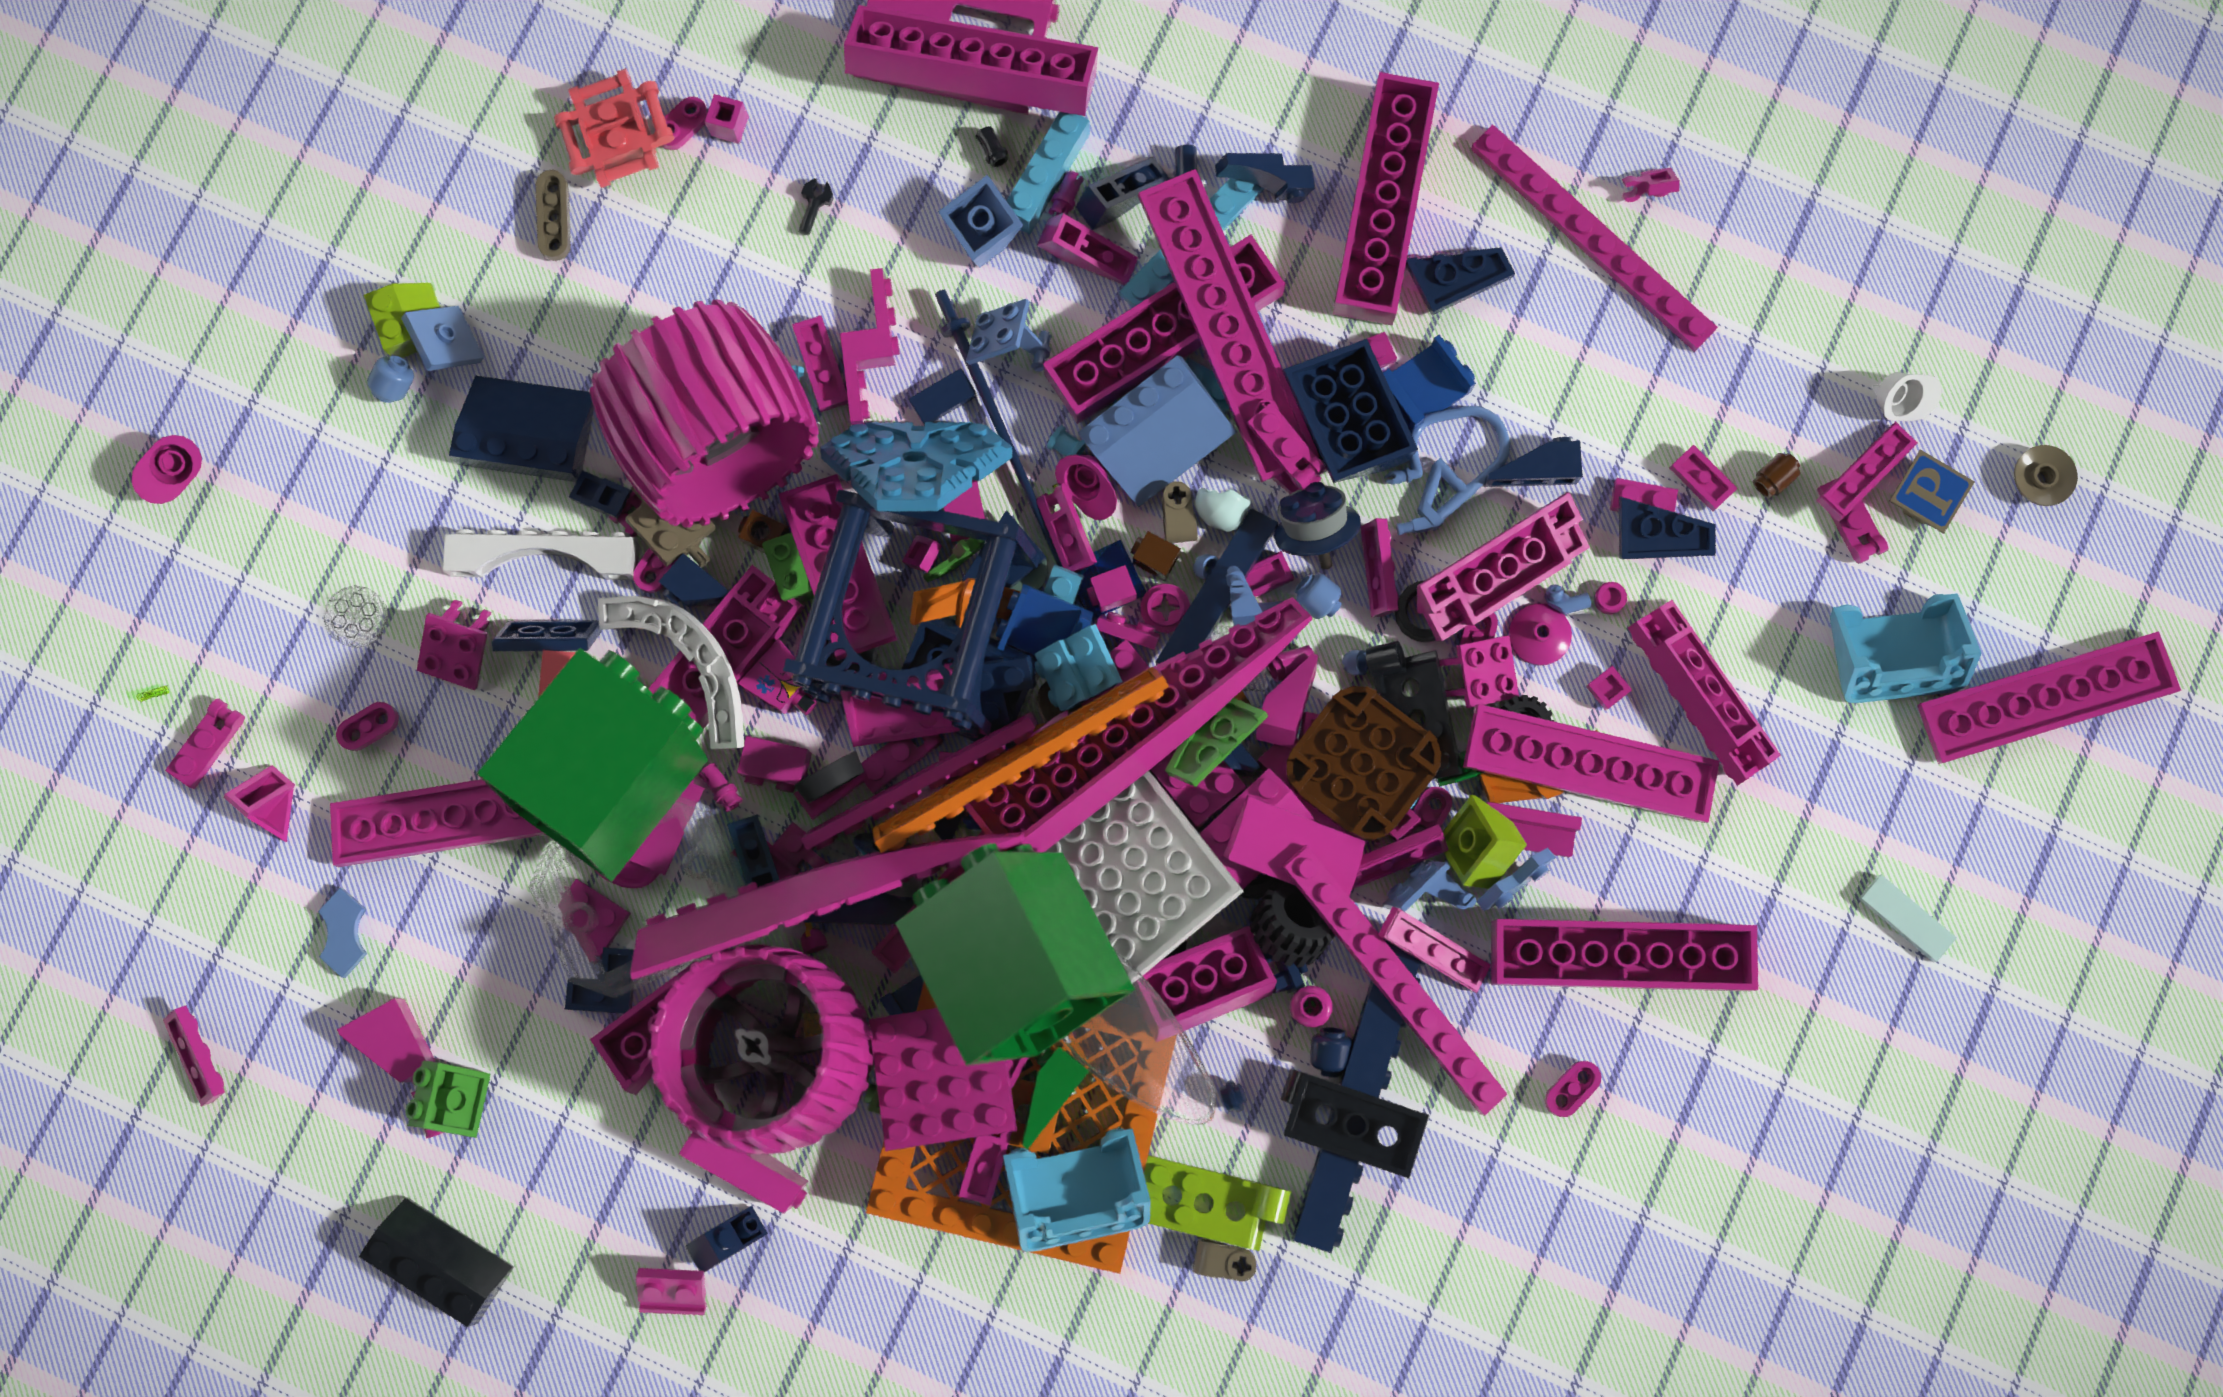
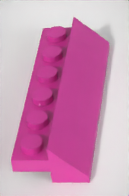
M1570 492L1561 495L1417 585V613L1424 615L1437 641H1444L1467 625L1477 624L1571 564V559L1590 548L1578 524L1583 519Z
M753 564L703 622V625L714 636L724 651L733 670L738 687L740 686L738 682L776 640L783 635L805 608L794 598L783 601L776 583ZM679 651L648 689L654 694L660 686H663L673 692L692 709L689 716L704 729L709 723L705 694L698 678L701 674L694 662L689 661Z
M1673 600L1627 627L1632 634L1634 643L1642 648L1650 660L1652 669L1660 674L1667 684L1671 696L1679 701L1686 712L1689 722L1697 727L1704 737L1707 748L1715 753L1723 765L1724 772L1729 778L1734 780L1737 786L1781 756Z

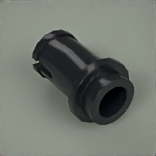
M991 126L980 129L975 137L986 154V163L991 164L993 168L1002 166L1008 160L1007 149L1001 146Z

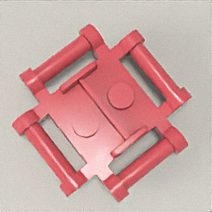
M624 68L617 71V75L581 88L578 86L569 88V94L576 110L558 113L554 116L556 127L561 130L570 158L568 165L572 175H581L595 170L597 181L600 187L604 188L611 185V181L647 168L650 171L659 168L655 154L657 153L656 147L670 143L674 140L672 129L667 127L657 96L659 90L655 81H646L634 89L627 69ZM622 86L624 93L586 106L585 99ZM643 100L647 102L656 129L654 134L650 133L641 105ZM577 124L580 125L585 144L590 153V157L585 159L581 156L572 126Z

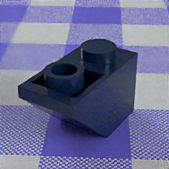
M750 1206L703 1233L685 1247L698 1270L705 1273L768 1233L753 1206Z

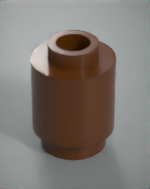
M1778 453L1756 473L1753 485L1766 498L1770 499L1774 495L1778 496L1800 476V463L1789 453L1786 455Z

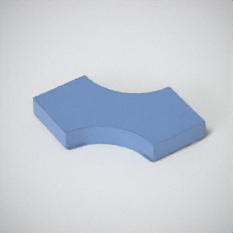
M339 888L318 911L326 923L328 932L326 946L319 957L341 978H346L367 955L358 936L359 923L366 912V908L344 888Z

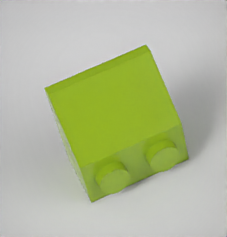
M393 283L363 295L383 350L390 357L395 355L404 358L417 353L418 351L401 318L405 312L441 308L433 285L431 283Z
M1470 795L1443 830L1449 849L1444 854L1461 883L1465 886L1490 889L1500 880L1527 846L1514 823L1476 795Z

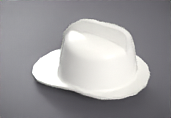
M1894 372L1885 377L1880 385H1873L1872 390L1876 393V402L1883 410V415L1887 420L1916 421L1923 419L1937 407L1942 395L1941 382L1937 377L1927 374Z

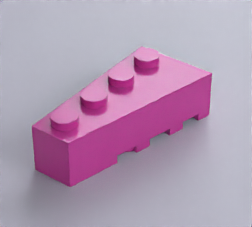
M689 966L590 1039L623 1090L627 1093L637 1095L651 1079V1075L654 1074L652 1061L648 1058V1050L651 1049L652 1033L649 1032L650 1026L655 1023L660 1009L657 1006L660 999H665L669 990L673 987L671 983L675 978L683 976L691 969Z

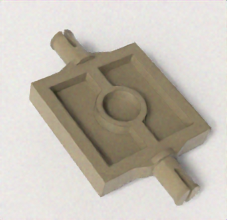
M632 486L631 491L636 494L642 503L636 510L626 516V522L667 567L684 553L686 556L690 554L700 567L710 561V557L704 553L699 545L705 537L715 531L713 522L710 520V524L702 526L698 521L693 522V526L690 528L683 527L681 523L678 526L670 525L650 508Z

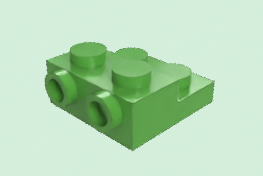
M422 1061L421 1067L416 1069L413 1076V1083L417 1086L414 1099L409 1101L405 1110L406 1117L409 1119L408 1126L477 1138L491 1073L439 1062Z

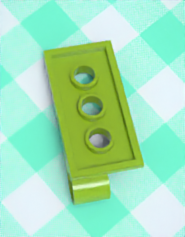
M1148 1155L1144 1170V1177L1150 1197V1221L1148 1224L1260 1251L1266 1220L1284 1224L1291 1194L1289 1190ZM1168 1186L1178 1187L1182 1194L1180 1201L1174 1205L1167 1204L1162 1197L1164 1189ZM1202 1193L1210 1195L1213 1199L1212 1208L1204 1213L1197 1211L1194 1207L1195 1198ZM1237 1201L1243 1204L1245 1212L1241 1219L1231 1220L1227 1217L1226 1207L1229 1203Z

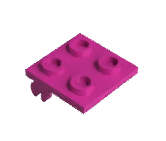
M455 599L442 616L432 613L426 615L416 671L475 691L478 686L488 634L484 631L490 623L487 618L491 615V611L482 610L479 618L468 628L454 623L461 613L458 608L463 604Z
M1509 635L1456 645L1458 657L1439 660L1440 667L1461 664L1465 688L1445 691L1447 697L1464 696L1466 708L1475 707L1477 704L1486 705L1509 700L1515 696L1519 697Z

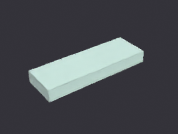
M1882 874L1878 875L1859 897L1863 904L1933 963L1938 962L1957 939L1956 936Z

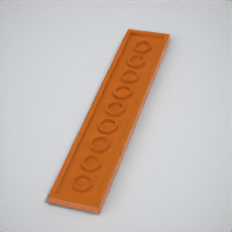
M1153 666L1034 734L1026 741L1015 745L873 827L875 844L881 853L886 850L896 851L907 843L906 839L915 833L920 836L929 832L936 826L934 822L945 816L947 819L957 816L964 810L963 806L972 800L980 802L988 798L993 793L991 789L1002 783L1004 786L1014 783L1021 777L1020 773L1029 767L1037 769L1045 765L1050 760L1049 756L1059 750L1061 753L1071 750L1078 745V739L1088 733L1090 736H1094L1107 728L1106 723L1116 717L1118 720L1128 717L1135 712L1134 707L1143 701L1151 703L1164 695L1163 690L1169 687L1166 680Z

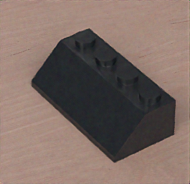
M405 1197L376 1228L358 1256L467 1328L480 1322L515 1267L408 1197Z

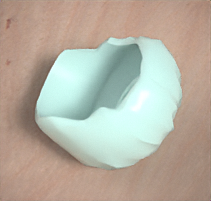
M1201 488L1198 490L1195 501V508L1203 521L1214 529L1226 532L1235 530L1242 524L1251 506V500L1247 496L1242 497L1232 489L1218 493L1216 490L1210 491L1206 488Z

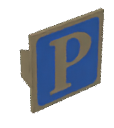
M1920 449L1889 502L1903 509L1904 514L1917 522L1928 524L1944 534L1975 481Z

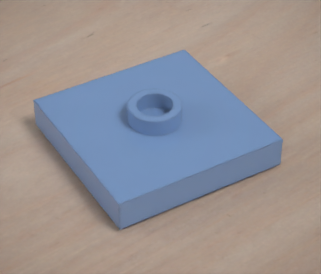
M459 306L405 312L401 318L427 371L479 364L485 358Z

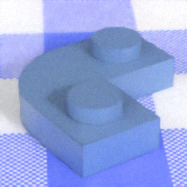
M1549 848L1532 855L1512 875L1495 883L1476 902L1483 911L1494 906L1501 909L1514 898L1513 895L1531 880L1536 882L1550 871L1547 866L1556 857Z

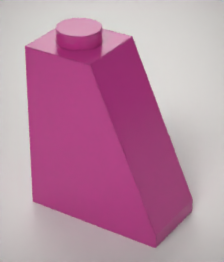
M394 998L337 1029L342 1038L400 1083L412 1082L414 1085L413 1076L416 1069L421 1067L422 1061L436 1062L405 999Z

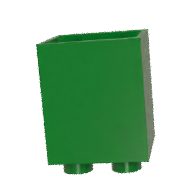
M579 648L476 774L512 811L612 882L708 761L707 756L696 741L704 729L689 716L692 709L682 699L663 686H660L653 694L645 685L637 680L640 676L638 670L617 653L608 650L603 658L598 661Z
M995 843L983 845L962 858L960 863L965 873L953 882L949 883L948 879H939L917 890L912 896L917 908L896 922L966 1066L1037 1056L1135 990L1063 853L1035 852L1031 844H1023L1007 852H1000Z

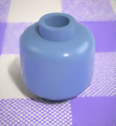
M395 355L391 357L385 356L378 358L368 376L367 384L376 399L385 403H392L403 400L407 395L414 380V373L410 366H408L407 361L402 357Z
M1322 573L1315 575L1307 574L1294 591L1297 594L1296 601L1314 619H1321L1326 615L1330 618L1342 605L1339 601L1341 597L1340 587Z

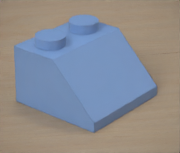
M988 175L938 211L969 257L979 268L1004 251L1023 227L1022 222Z

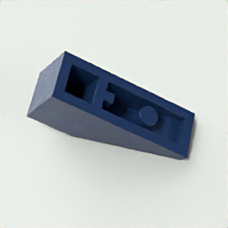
M1151 157L1088 185L1075 208L1089 227L1095 230L1115 221L1141 203L1138 198L1139 192L1170 180V177L1155 158Z
M1570 437L1553 438L1552 441L1490 472L1485 478L1484 487L1577 485L1583 477L1581 442L1571 441Z
M756 814L727 824L746 885L756 882L757 887L780 880L758 815Z

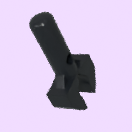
M817 178L808 181L803 186L801 195L802 198L807 199L808 205L799 227V232L802 235H810L819 208L824 205L830 207L832 205L834 197L827 181L824 192L818 195L817 198L814 195L818 185Z

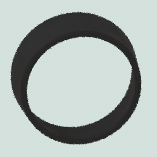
M854 751L809 775L794 786L809 804L864 773L857 752Z

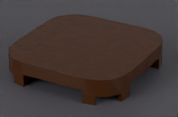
M1351 686L1339 690L1331 698L1294 746L1286 762V776L1291 788L1301 798L1347 833L1362 840L1373 841L1385 837L1398 825L1431 782L1441 765V751L1437 742L1438 739L1430 730L1426 731L1377 694L1376 690L1368 686Z

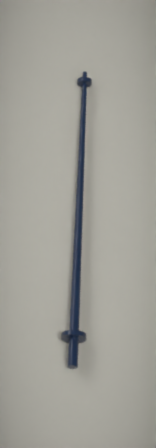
M945 289L935 293V297L947 322L941 328V333L945 338L954 337L997 434L1012 446L1010 463L1056 564L1063 567L1038 507L1035 493L977 362L969 365L966 362L970 344L964 331L971 326L969 318H958ZM1077 594L1074 603L1076 606L1084 608L1081 599Z

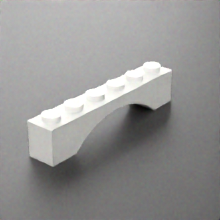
M459 529L456 530V534H445L443 571L451 577L483 578L495 568L511 560L546 554L563 556L579 561L594 569L606 580H634L633 573L638 565L639 543L633 537H630L629 533L613 532L611 537L599 536V533L588 531L580 532V536H568V533L563 531H550L549 536L537 535V532L528 530L518 531V535H506V532L501 530H488L487 534H475V531Z

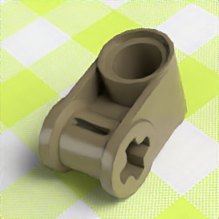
M1172 482L1166 486L1162 496L1165 540L1170 543L1197 541V523L1195 513L1193 512L1190 488L1182 482ZM1173 492H1177L1178 497H1184L1181 499L1180 504H1175L1174 499H1170Z
M1198 1239L1192 1272L1213 1278L1247 1281L1256 1272V1258L1250 1250L1230 1246L1213 1240ZM1240 1257H1246V1263L1251 1265V1268L1247 1267L1244 1269V1273L1237 1272V1266L1232 1264L1233 1261L1238 1262Z

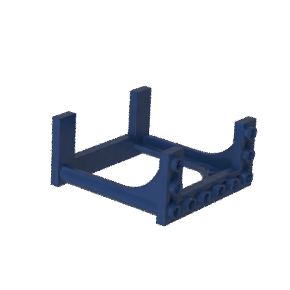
M838 489L835 502L841 507L795 660L786 658L783 672L792 678L791 682L793 684L802 686L803 692L811 694L813 700L821 703L830 704L831 700L842 702V690L851 692L852 697L869 702L871 697L881 699L882 704L893 708H901V704L912 706L914 712L923 715H931L932 711L942 713L943 718L950 720L951 725L960 729L959 733L972 738H978V734L989 736L992 723L982 714L980 702L981 677L989 638L1011 563L1037 569L1040 560L1039 554L1019 526L942 510L876 511L858 493ZM892 521L987 541L962 626L954 641L941 655L919 667L891 670L875 666L856 653L844 631L842 609L864 532L891 538L895 527L890 522ZM832 633L838 635L837 642L831 641ZM837 650L846 651V658L840 665L835 667L827 666V658L831 653ZM947 660H954L949 666L953 669L952 674L944 667V663ZM852 664L860 665V670L857 673L855 670L848 669ZM933 670L940 672L944 681L943 687L938 691L931 690L926 682L927 674ZM886 673L887 678L884 681L880 680V675ZM911 677L919 678L921 689L913 683H910V686H908V680Z

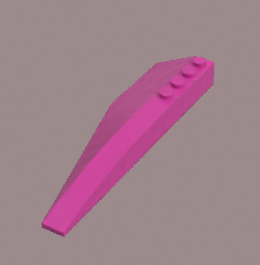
M1291 597L1255 615L1254 621L1242 626L1238 624L1228 629V634L1214 641L1210 638L1200 643L1199 649L1187 655L1185 652H1182L1154 666L1163 675L1169 686L1163 690L1164 695L1151 703L1143 701L1134 707L1135 712L1121 720H1118L1117 717L1106 723L1107 728L1094 736H1090L1089 733L1077 740L1078 745L1064 753H1061L1060 750L1049 756L1050 760L1045 765L1037 769L1029 767L1020 773L1021 777L1014 783L1004 786L1002 783L991 789L993 793L988 798L980 802L972 800L965 804L964 807L986 835L1024 833L1025 839L1022 843L1002 849L1000 852H1007L1023 844H1031L1035 852H1045L1169 755L1219 712L1312 620L1311 615ZM1121 683L1118 684V685H1116V686H1114V687H1112V688L1110 689V691H1111L1112 689L1118 687L1119 685H1121ZM1092 697L1080 704L1083 707L1094 699ZM1064 711L1056 715L1034 732L1033 735L1069 715L1068 712Z
M1015 832L961 837L904 846L896 851L886 850L882 853L879 851L827 864L757 887L756 882L749 883L737 888L738 894L726 897L725 892L706 899L708 904L697 908L695 903L676 909L677 915L666 918L665 913L646 919L647 925L637 930L630 971L631 978L635 980L770 934V931L777 929L778 925L783 924L786 928L809 918V915L815 913V916L826 914L840 908L841 904L845 902L847 905L900 887L903 883L909 881L910 877L914 876L915 879L919 880L938 872L940 867L953 868L961 865L960 862L964 856L983 845L995 843L999 850L1022 843L1025 839L1024 833Z

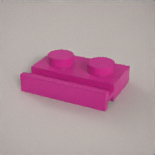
M638 1268L636 1284L638 1302H640L639 1313L705 1315L707 1302H705L704 1271Z

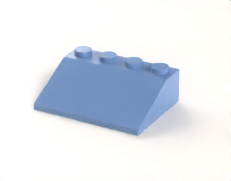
M1177 355L1086 425L1078 434L1133 502L1140 507L1238 431L1185 360Z

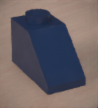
M684 553L658 581L665 588L662 594L675 605L680 601L687 607L719 604L729 593L728 589Z

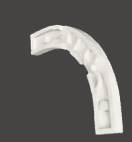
M645 596L598 598L599 630L640 628L656 634H662L673 641L672 643L689 661L694 662L701 674L698 678L707 703L710 749L743 748V717L737 682L724 651L708 629L684 609L658 598Z

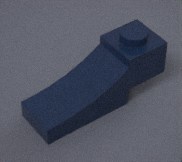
M1226 153L1214 165L1216 177L1238 179L1258 185L1273 193L1275 200H1287L1291 204L1304 201L1315 189L1312 165H1284L1282 153Z

